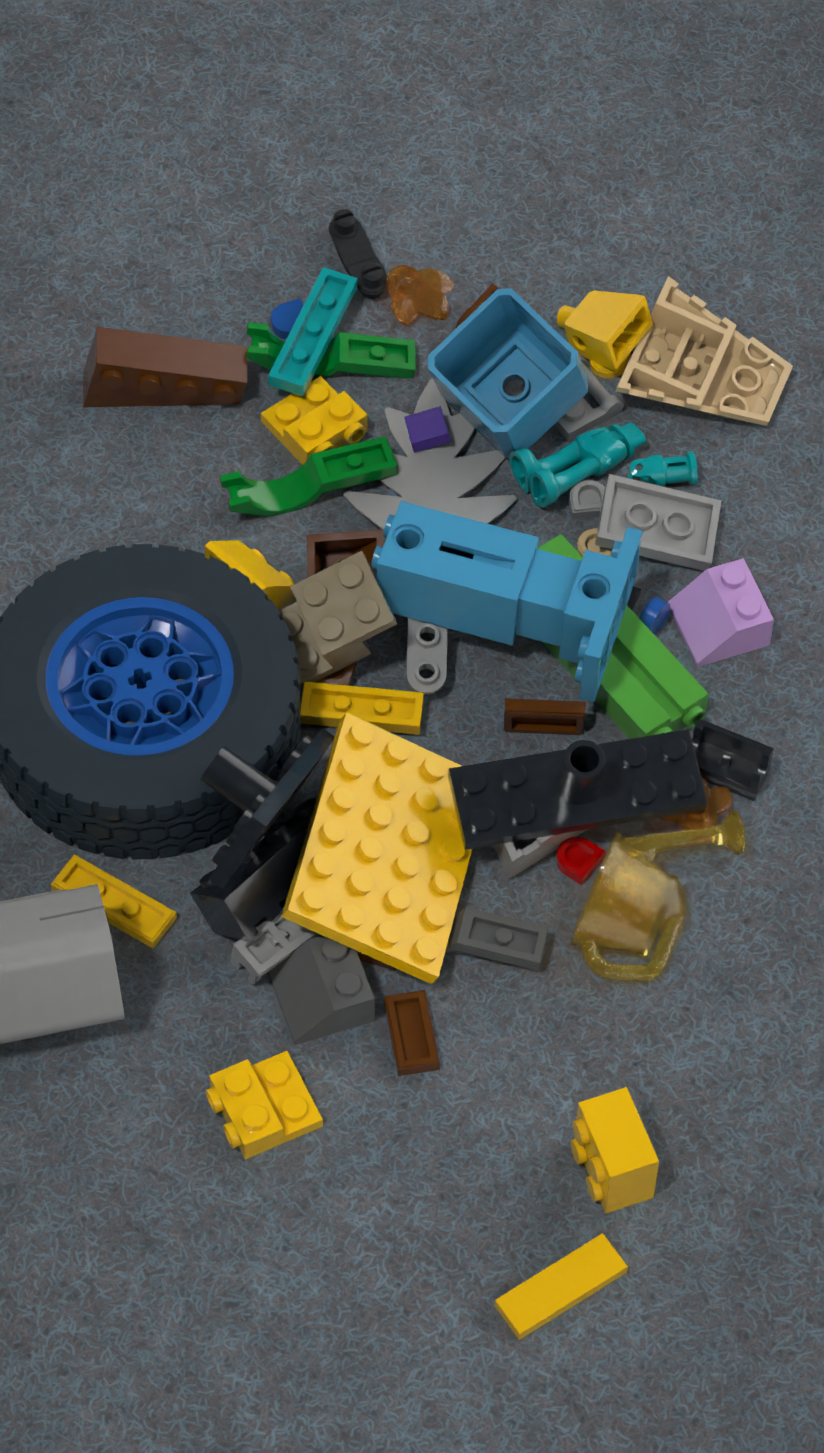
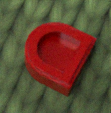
M571 837L559 845L556 864L564 875L582 886L605 858L606 851L586 838Z

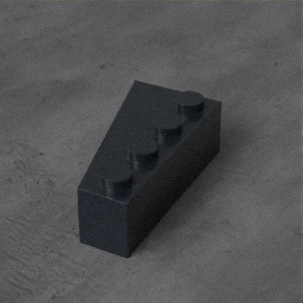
M315 798L309 799L297 806L294 810L296 814L285 823L278 822L272 825L264 835V838L259 841L223 889L209 880V877L214 872L212 870L199 880L200 886L190 892L215 934L250 941L259 933L255 927L259 921L265 918L267 921H272L283 911L279 903L283 899H287L316 802Z

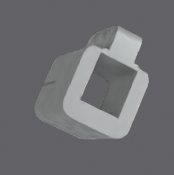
M98 884L0 901V1044L125 1019L113 943Z

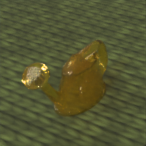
M733 810L729 812L723 823L707 829L637 836L625 839L622 838L621 833L616 831L590 888L569 943L570 946L574 947L581 945L583 959L592 972L601 978L631 982L651 981L663 973L686 919L687 901L678 877L674 874L671 876L655 863V859L660 854L670 850L712 843L727 846L736 855L742 854L746 837L744 824L739 813ZM663 929L652 960L646 965L613 964L604 960L599 954L598 948L636 954L645 959L658 931Z

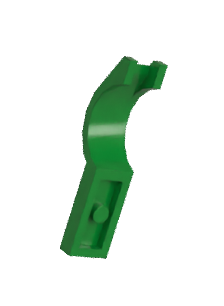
M248 322L246 334L251 336V346L247 347L246 358L271 371L285 342L279 340L271 333L268 324ZM339 332L331 340L312 379L320 376L322 378L331 376L338 371L413 378L416 371L415 340Z
M384 436L310 454L307 461L300 468L282 478L270 481H254L244 477L238 471L219 476V482L221 487L227 488L231 499L228 500L230 512L275 516L302 509L318 499L324 492L397 475V463L388 440Z

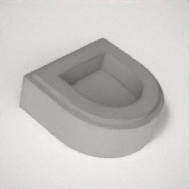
M583 480L572 487L569 500L572 519L600 517L605 489L603 484L594 480Z

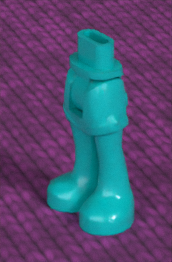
M632 422L623 426L612 424L609 428L600 427L579 434L573 442L564 448L539 460L525 447L512 451L509 455L510 468L515 480L525 494L531 492L534 503L539 507L545 508L555 503L559 496L585 478L592 475L601 476L606 471L615 468L620 462L633 456L635 453L634 449L646 444V438L644 433Z

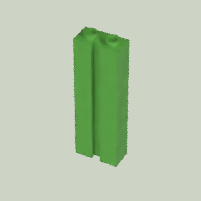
M562 534L538 547L539 550L580 561L583 559ZM626 606L595 699L596 703L629 739L680 731L685 727L688 729L694 728L698 719L703 720L706 716L709 693L638 616ZM542 642L575 678L578 663L560 659V646Z

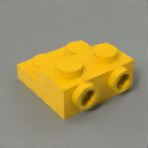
M321 376L310 382L304 396L292 393L260 413L261 422L302 465L307 461L310 454L357 443L367 432V414L345 391L338 394Z
M288 1051L254 1065H251L247 1059L209 1075L210 1088L205 1090L209 1105L215 1114L220 1111L222 1112L227 1122L223 1125L226 1139L232 1149L239 1146L245 1160L323 1127V1119Z

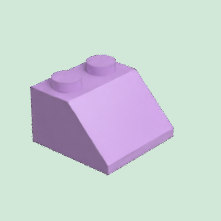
M744 558L706 569L668 601L670 603V612L696 667L770 645L774 619Z

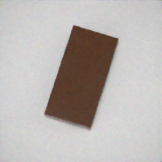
M505 698L504 731L510 733L584 734L586 702Z
M425 990L384 996V1007L397 1075L403 1076L440 1070Z

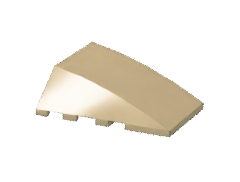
M668 276L651 313L654 324L636 345L615 391L729 419L767 426L793 365L754 337L747 339L735 330L736 324L726 317L721 320L705 308L707 303L695 295L690 298L677 288L679 283Z

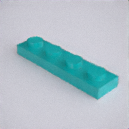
M322 268L268 375V385L304 396L357 289L358 278Z

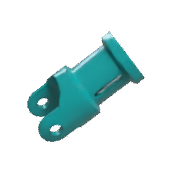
M687 451L683 456L664 458L661 454L651 455L648 458L637 459L631 462L629 466L630 473L627 476L629 479L637 477L642 482L663 487L666 484L688 482L690 486L697 485V461L693 451ZM640 465L643 469L637 470L635 467Z

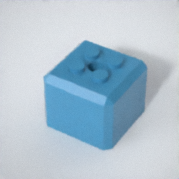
M511 288L497 289L428 355V370L440 394L505 458H509L510 453L519 448L525 447L529 449L588 393V377L578 351ZM512 380H521L525 383L524 391L518 396H509L505 393L506 385Z

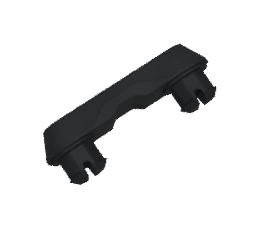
M340 209L336 211L328 227L338 256L346 272L350 276L358 278L357 288L367 298H378L388 288V276L379 258L375 255L361 223L354 217L351 210Z

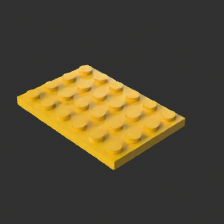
M346 712L338 724L281 917L432 984L440 974L472 849L464 850L448 779L449 768L461 767V765Z

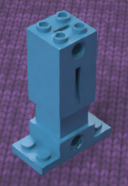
M400 501L396 514H389L383 532V537L386 538L383 547L377 545L372 558L371 568L375 569L374 575L393 614L512 646L516 635L560 646V659L578 663L574 681L581 683L579 699L595 702L637 576L643 531L627 527L623 541L615 540L611 556L585 550L583 559L580 561L539 550V537Z

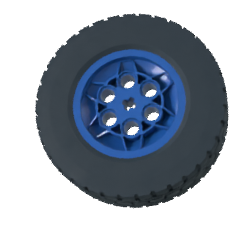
M132 544L131 548L121 545L108 547L103 552H99L98 549L80 555L78 560L72 558L57 565L56 570L53 572L50 570L34 580L32 587L28 585L15 597V604L10 603L0 617V782L12 801L14 800L16 806L28 819L32 817L35 825L48 834L53 832L56 839L70 846H73L75 843L78 849L93 854L103 852L106 857L124 859L125 856H131L132 860L152 859V856L159 855L160 859L178 856L179 852L184 850L187 854L205 848L208 842L214 844L230 836V831L233 830L245 813L241 808L200 780L222 747L226 746L272 780L278 777L288 758L297 749L301 727L300 669L291 633L280 611L273 601L268 599L267 594L255 582L251 584L250 579L235 568L230 570L228 564L216 558L210 557L207 559L200 552L189 549L180 551L179 547L160 544L159 548L152 547V544ZM185 679V681H181V682H178V681H175V680ZM98 698H107L105 700H96ZM167 712H174V713H175V714H173V715H164V713H167ZM129 721H131V722H136V723L131 724V725L124 724V723L129 722Z

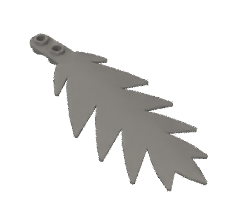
M433 378L429 380L419 397L413 414L441 406L451 442L414 453L404 419L405 416L411 414L387 407L384 413L389 431L405 456L393 454L397 463V475L379 480L399 496L346 491L343 494V497L359 513L380 529H384L389 514H396L400 501L487 524L502 515L517 501L515 495L461 498L491 475L505 460V457L498 450L456 458L467 444L475 428L461 414L450 415L446 399L440 394ZM408 618L407 681L416 692L431 695L439 691L446 682L448 628ZM432 633L435 638L427 642L423 641L420 635ZM429 669L434 672V675L431 678H423L419 672Z

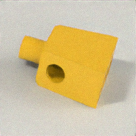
M594 290L589 292L576 308L564 305L557 314V324L565 329L569 344L583 357L612 370H617L654 324L646 297L637 294Z

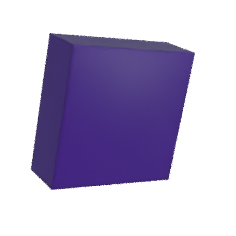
M441 406L404 417L414 453L451 442Z

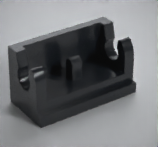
M699 718L694 727L692 743L702 781L755 801L770 771L774 748Z

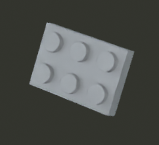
M609 474L605 483L595 545L613 549L615 540L622 542L627 527L643 531L639 556L705 571L712 564L722 500Z

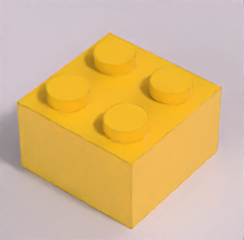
M624 1087L578 1102L576 1120L572 1121L574 1139L570 1140V1146L576 1163L578 1165L584 1163L589 1176L586 1177V1185L594 1202L600 1200L606 1214L654 1198L659 1159L628 1088Z

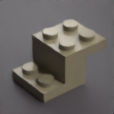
M362 551L290 586L297 602L279 610L296 647L300 669V689L304 688V682H317L371 655L372 653L366 640L397 625L373 570Z

